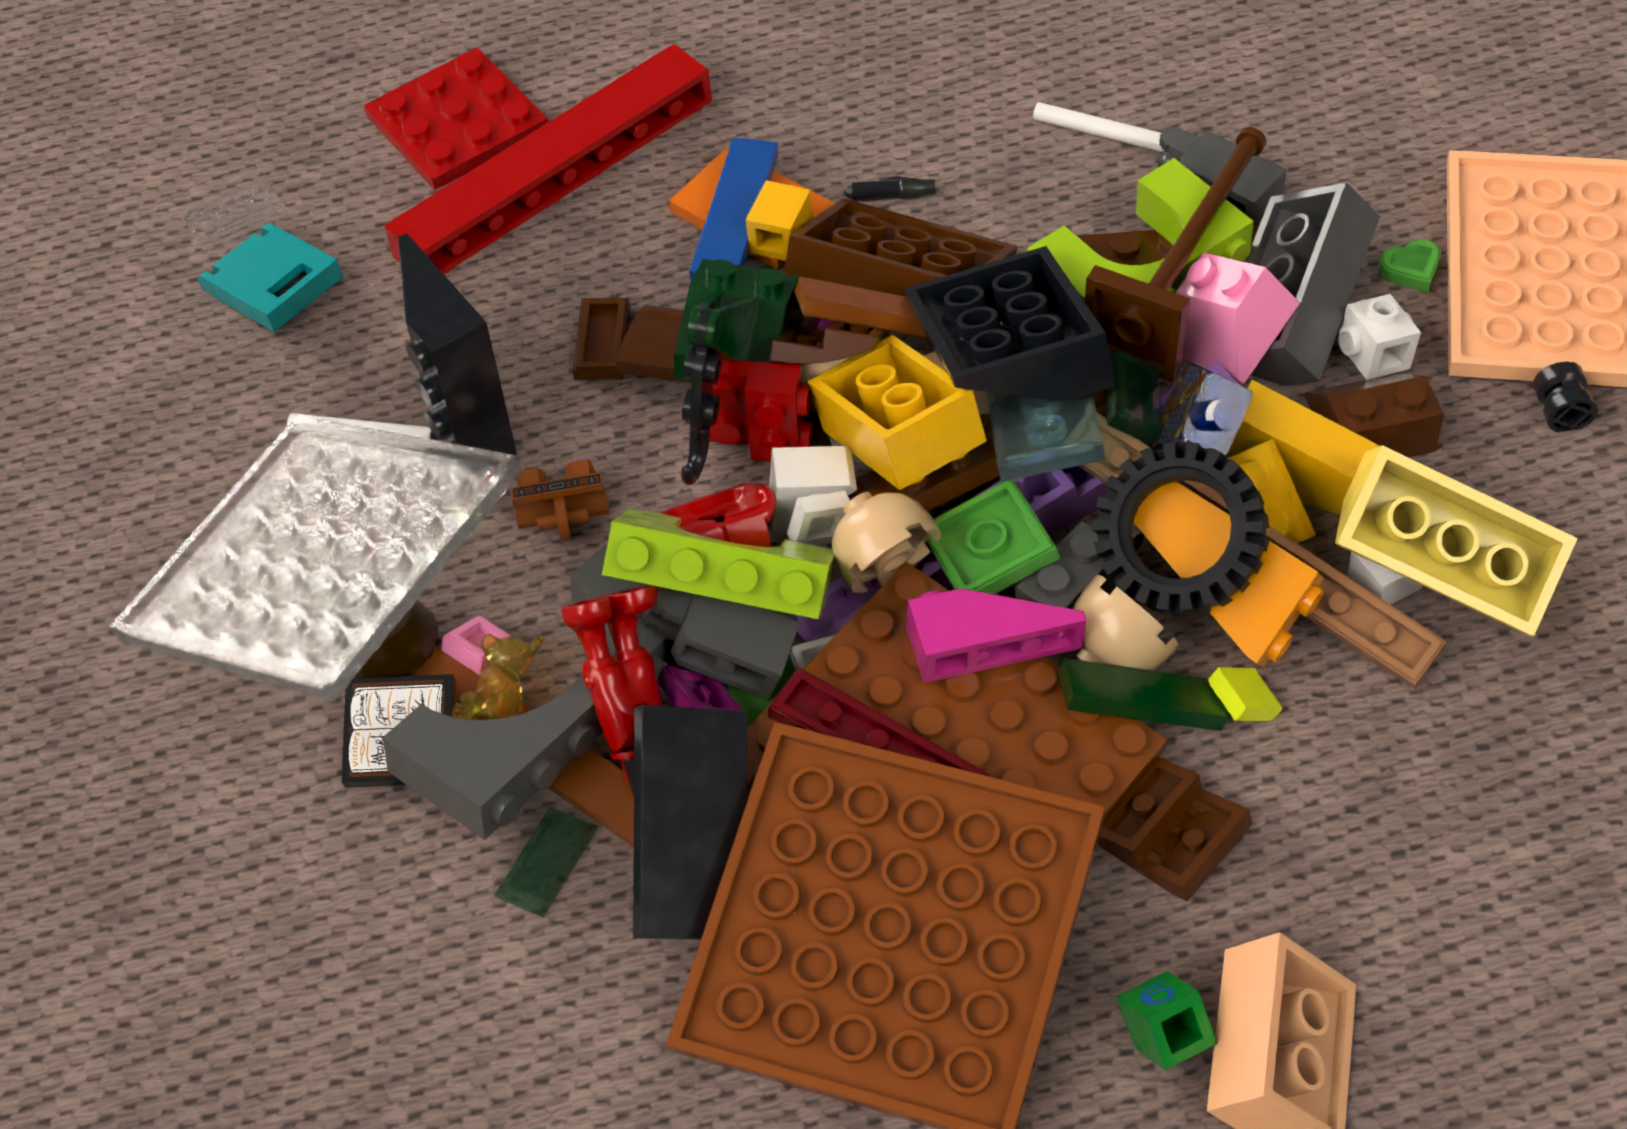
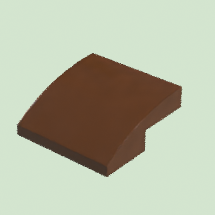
M644 305L633 319L616 358L618 373L691 383V381L673 378L674 352L684 310Z
M836 321L827 327L825 331L792 325L773 340L770 361L821 363L845 359L875 348L890 331Z
M1156 757L1107 813L1097 844L1171 894L1188 901L1253 823L1248 808L1204 790L1199 774Z

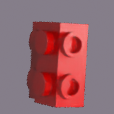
M722 359L719 379L712 387V394L720 396V407L715 425H710V442H719L726 445L735 443L749 444L751 460L771 462L772 448L812 447L813 421H805V416L808 417L810 412L811 391L810 386L802 384L801 364L743 360L732 362Z

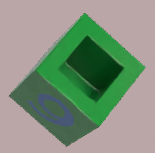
M1168 971L1116 996L1134 1047L1164 1070L1217 1044L1199 991Z

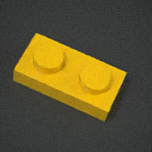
M1274 438L1228 458L1235 461L1243 469L1261 494L1265 503L1263 506L1265 513L1268 515L1269 526L1295 543H1300L1316 535Z

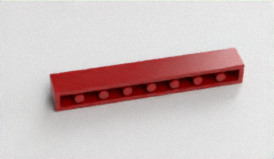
M672 44L385 224L384 227L392 257L400 263L398 237L407 233L443 274L447 273L712 102L709 69L677 45Z

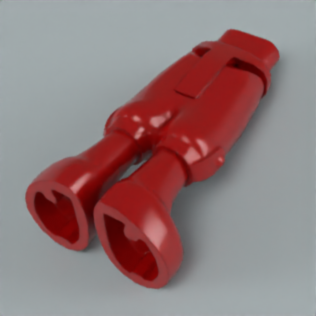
M653 585L597 596V598L582 600L560 607L565 625L576 632L587 656L582 668L584 684L589 689L599 723L611 749V757L613 760H621L625 782H629L623 761L634 758V708L641 705L662 706L654 671L653 657L646 647L640 646L638 639V618L641 614L653 608L659 598L656 586ZM606 623L615 647L614 656L610 654L605 631Z

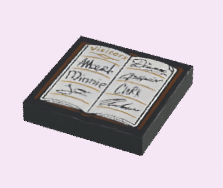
M453 674L346 679L341 782L345 788L406 785L388 772L382 737L421 704L431 710L455 718L456 679Z

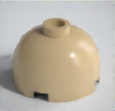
M864 492L851 499L844 506L843 511L846 515L838 522L832 537V550L835 563L853 593H865L868 590L863 584L864 582L876 578L880 585L883 586L906 561L915 566L931 552L925 544L931 536L937 542H939L942 536L937 524L918 501L900 493L885 492L872 497L870 492Z
M1097 574L1082 591L1073 606V609L1083 611L1087 620L1082 650L1076 657L1081 661L1155 671L1180 646L1179 643L1172 637L1164 644L1157 637L1164 627L1118 587L1110 595L1101 589L1106 578Z

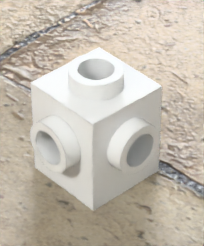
M1391 294L1347 304L1342 325L1338 331L1337 342L1341 351L1346 356H1349L1365 379L1370 380L1410 369L1421 332L1413 323L1411 316L1401 308Z

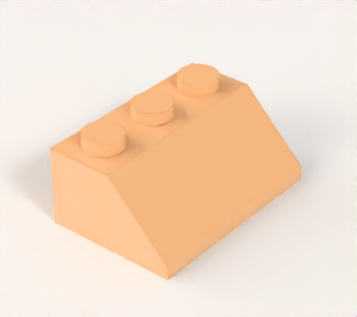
M1280 932L1225 949L1215 1033L1217 1044L1214 1045L1207 1112L1234 1129H1345L1357 985Z

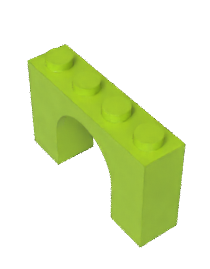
M1173 158L1138 180L1136 215L1174 245L1210 189V186ZM1226 199L1168 291L1173 293L1177 291L1186 278L1189 268L1198 261L1203 252L1244 262L1251 252L1254 221ZM1066 226L1060 227L1026 248L1027 252L1047 246L1084 301L1086 278L1095 265L1149 283L1165 259L1163 258L1157 262L1145 265H1124L1112 262L1096 253Z
M635 508L627 509L612 520L602 575L818 620L827 602L835 562L831 548L787 539L778 547L752 546L717 540L680 529L681 518Z

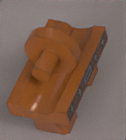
M589 459L570 462L565 467L567 478L547 481L545 471L539 468L521 470L518 473L517 487L510 488L518 528L538 526L539 531L558 528L561 542L571 541L570 526L589 523V517L609 514L602 472L596 473Z

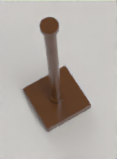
M1246 127L1240 131L1236 138L1237 147L1149 283L1097 265L1093 267L1087 276L1084 302L1106 333L1111 361L1171 383L1175 381L1182 366L1190 298L1168 290L1252 157L1259 155L1266 146V137L1260 130L1254 127Z

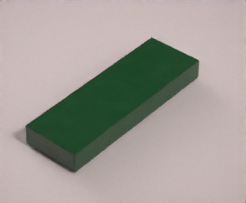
M1067 658L1063 659L1058 670L1068 710L1222 731L1229 717L1225 706L1206 678Z

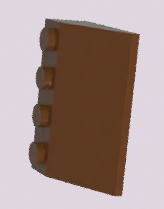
M843 198L789 236L784 274L905 296L903 288L1014 256L1018 246Z

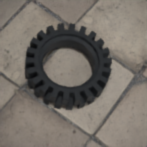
M1175 442L1162 443L1163 449L1154 451L1152 447L1140 451L1142 457L1133 462L1129 458L1120 466L1124 469L1117 478L1111 475L1105 484L1109 488L1106 496L1102 497L1099 495L1096 508L1100 510L1099 519H1093V531L1098 535V542H1094L1097 554L1102 557L1104 562L1102 567L1106 574L1114 580L1115 585L1153 611L1163 614L1168 612L1175 616H1188V613L1197 612L1198 614L1211 612L1210 608L1218 604L1223 607L1233 601L1231 596L1238 590L1243 593L1250 585L1248 579L1253 572L1258 574L1263 564L1260 558L1262 552H1267L1269 539L1266 537V528H1269V519L1263 505L1265 503L1253 481L1235 461L1228 459L1222 452L1212 447L1208 450L1202 448L1199 443L1186 442V446H1178ZM1186 480L1203 483L1216 490L1229 509L1231 532L1225 552L1215 565L1199 575L1180 579L1159 576L1150 571L1141 562L1134 548L1132 529L1137 510L1145 498L1162 485Z

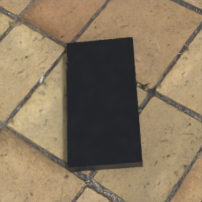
M641 705L634 708L633 939H702L747 804V711Z

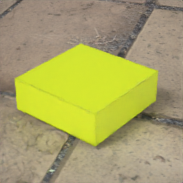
M1218 667L1208 679L1210 686L1234 721H1271L1283 709L1255 668Z

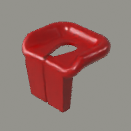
M754 482L735 486L660 512V514L681 518L680 529L697 535L744 545L772 547L766 524L774 516L777 501L772 488ZM719 516H724V521L719 523L715 520H710Z

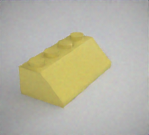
M1381 445L1364 453L1343 500L1335 544L1529 637H1534L1578 538Z

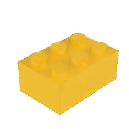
M894 335L882 340L875 348L855 355L807 381L823 431L842 446L852 450V454L899 490L920 482L926 475L951 461L963 458L970 450L987 441L973 390L955 388L945 370Z

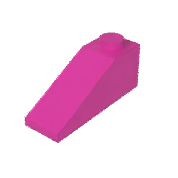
M956 589L947 592L934 590L926 592L918 598L908 600L906 629L923 683L1082 649L1087 620L1083 611L967 589Z

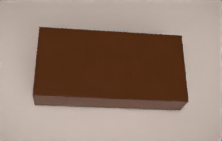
M582 298L573 363L574 380H623V373H618L616 358L629 328L631 309L629 298Z

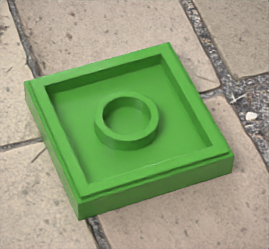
M1012 477L933 519L941 530L942 537L939 542L932 536L927 541L928 546L954 590L967 589L996 594L1061 559L1056 546Z

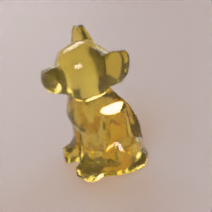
M491 634L485 635L481 642V649L489 667L480 674L476 692L467 691L463 693L459 698L462 703L454 705L451 715L454 718L467 720H493L521 714L523 693L519 676L532 663L534 656L545 639L539 635L528 645L522 639L512 636L499 639Z

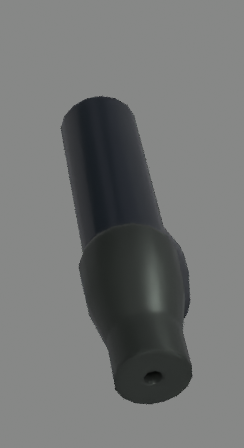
M895 176L885 181L852 182V185L847 186L843 193L847 198L853 199V201L895 198L911 199L924 195H934L935 179L923 180Z

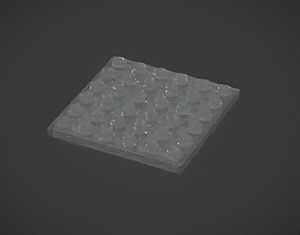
M298 414L114 620L109 628L116 638L124 643L335 701L340 693L348 687L353 677L371 655L382 645L384 639L406 612L413 607L415 601L432 580L444 569L446 563L467 537L475 531L477 525L498 499L505 494L507 488L520 474L522 469L515 456L511 454Z

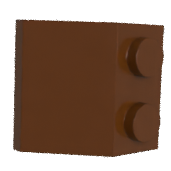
M1401 372L1305 393V398L1312 411L1380 446L1383 445L1406 457L1436 452L1444 413L1426 376Z

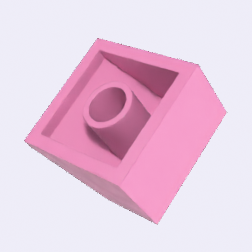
M1203 252L1198 261L1189 268L1186 278L1175 292L1190 298L1182 365L1186 364L1184 362L1192 364L1193 368L1196 366L1204 370L1219 362L1239 384L1243 385L1300 302L1266 267Z

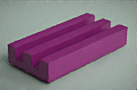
M662 667L658 684L675 707L743 711L720 681L685 667Z

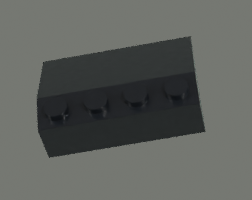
M405 233L398 237L405 321L411 343L406 345V350L412 363L420 373V378L416 379L415 383L420 395L429 407V411L424 416L430 430L438 440V443L433 446L435 455L447 472L455 469L462 479L468 483L517 455L487 322L414 240Z
M1047 246L903 288L909 305L955 388L1067 402L1074 399H1089L1100 391L1115 387L1106 333Z

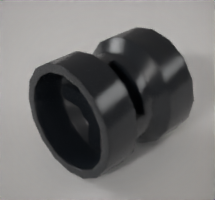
M1569 361L1557 362L1541 370L1534 378V390L1539 402L1544 404V416L1549 428L1554 432L1579 430L1589 425L1596 418L1598 413L1597 405L1592 393L1586 390L1587 380L1581 366L1577 363Z

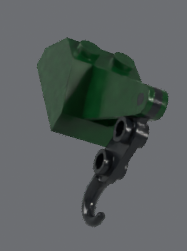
M702 259L689 285L674 352L673 378L691 381V390L686 392L682 407V420L690 421L688 462L682 467L681 474L684 484H695L702 473L710 443V425H715L720 407V396L712 394V387L719 379L722 359L732 362L743 360L783 363L770 361L772 342L792 325L801 327L805 318L795 294L798 276L782 274L775 269H755L734 265L727 260Z

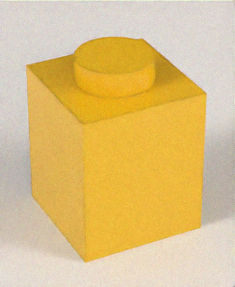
M768 180L765 181L746 218L750 253L786 261L789 236L813 219L810 189Z

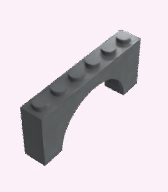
M606 545L570 575L572 603L597 598V596L649 585L602 575L607 549ZM638 618L640 646L646 647L653 657L654 671L658 683L662 667L675 666L677 664L671 654L674 641L655 634L654 630L649 631L648 628H644V625L640 623L641 619ZM606 623L605 631L610 654L614 656L615 647ZM582 673L567 690L548 703L528 712L493 720L460 719L441 714L421 704L382 739L389 773L486 840L500 826L510 824L518 815L521 807L538 791H544L549 788L556 780L559 772L576 756L580 757L586 754L593 746L596 737L603 730L599 723L589 689L584 684Z

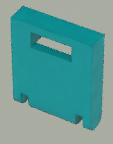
M268 222L260 228L262 236L253 233L212 265L214 275L204 271L198 276V281L202 289L224 304L275 332L344 276L336 258ZM303 270L305 271L306 276L280 297L273 295Z

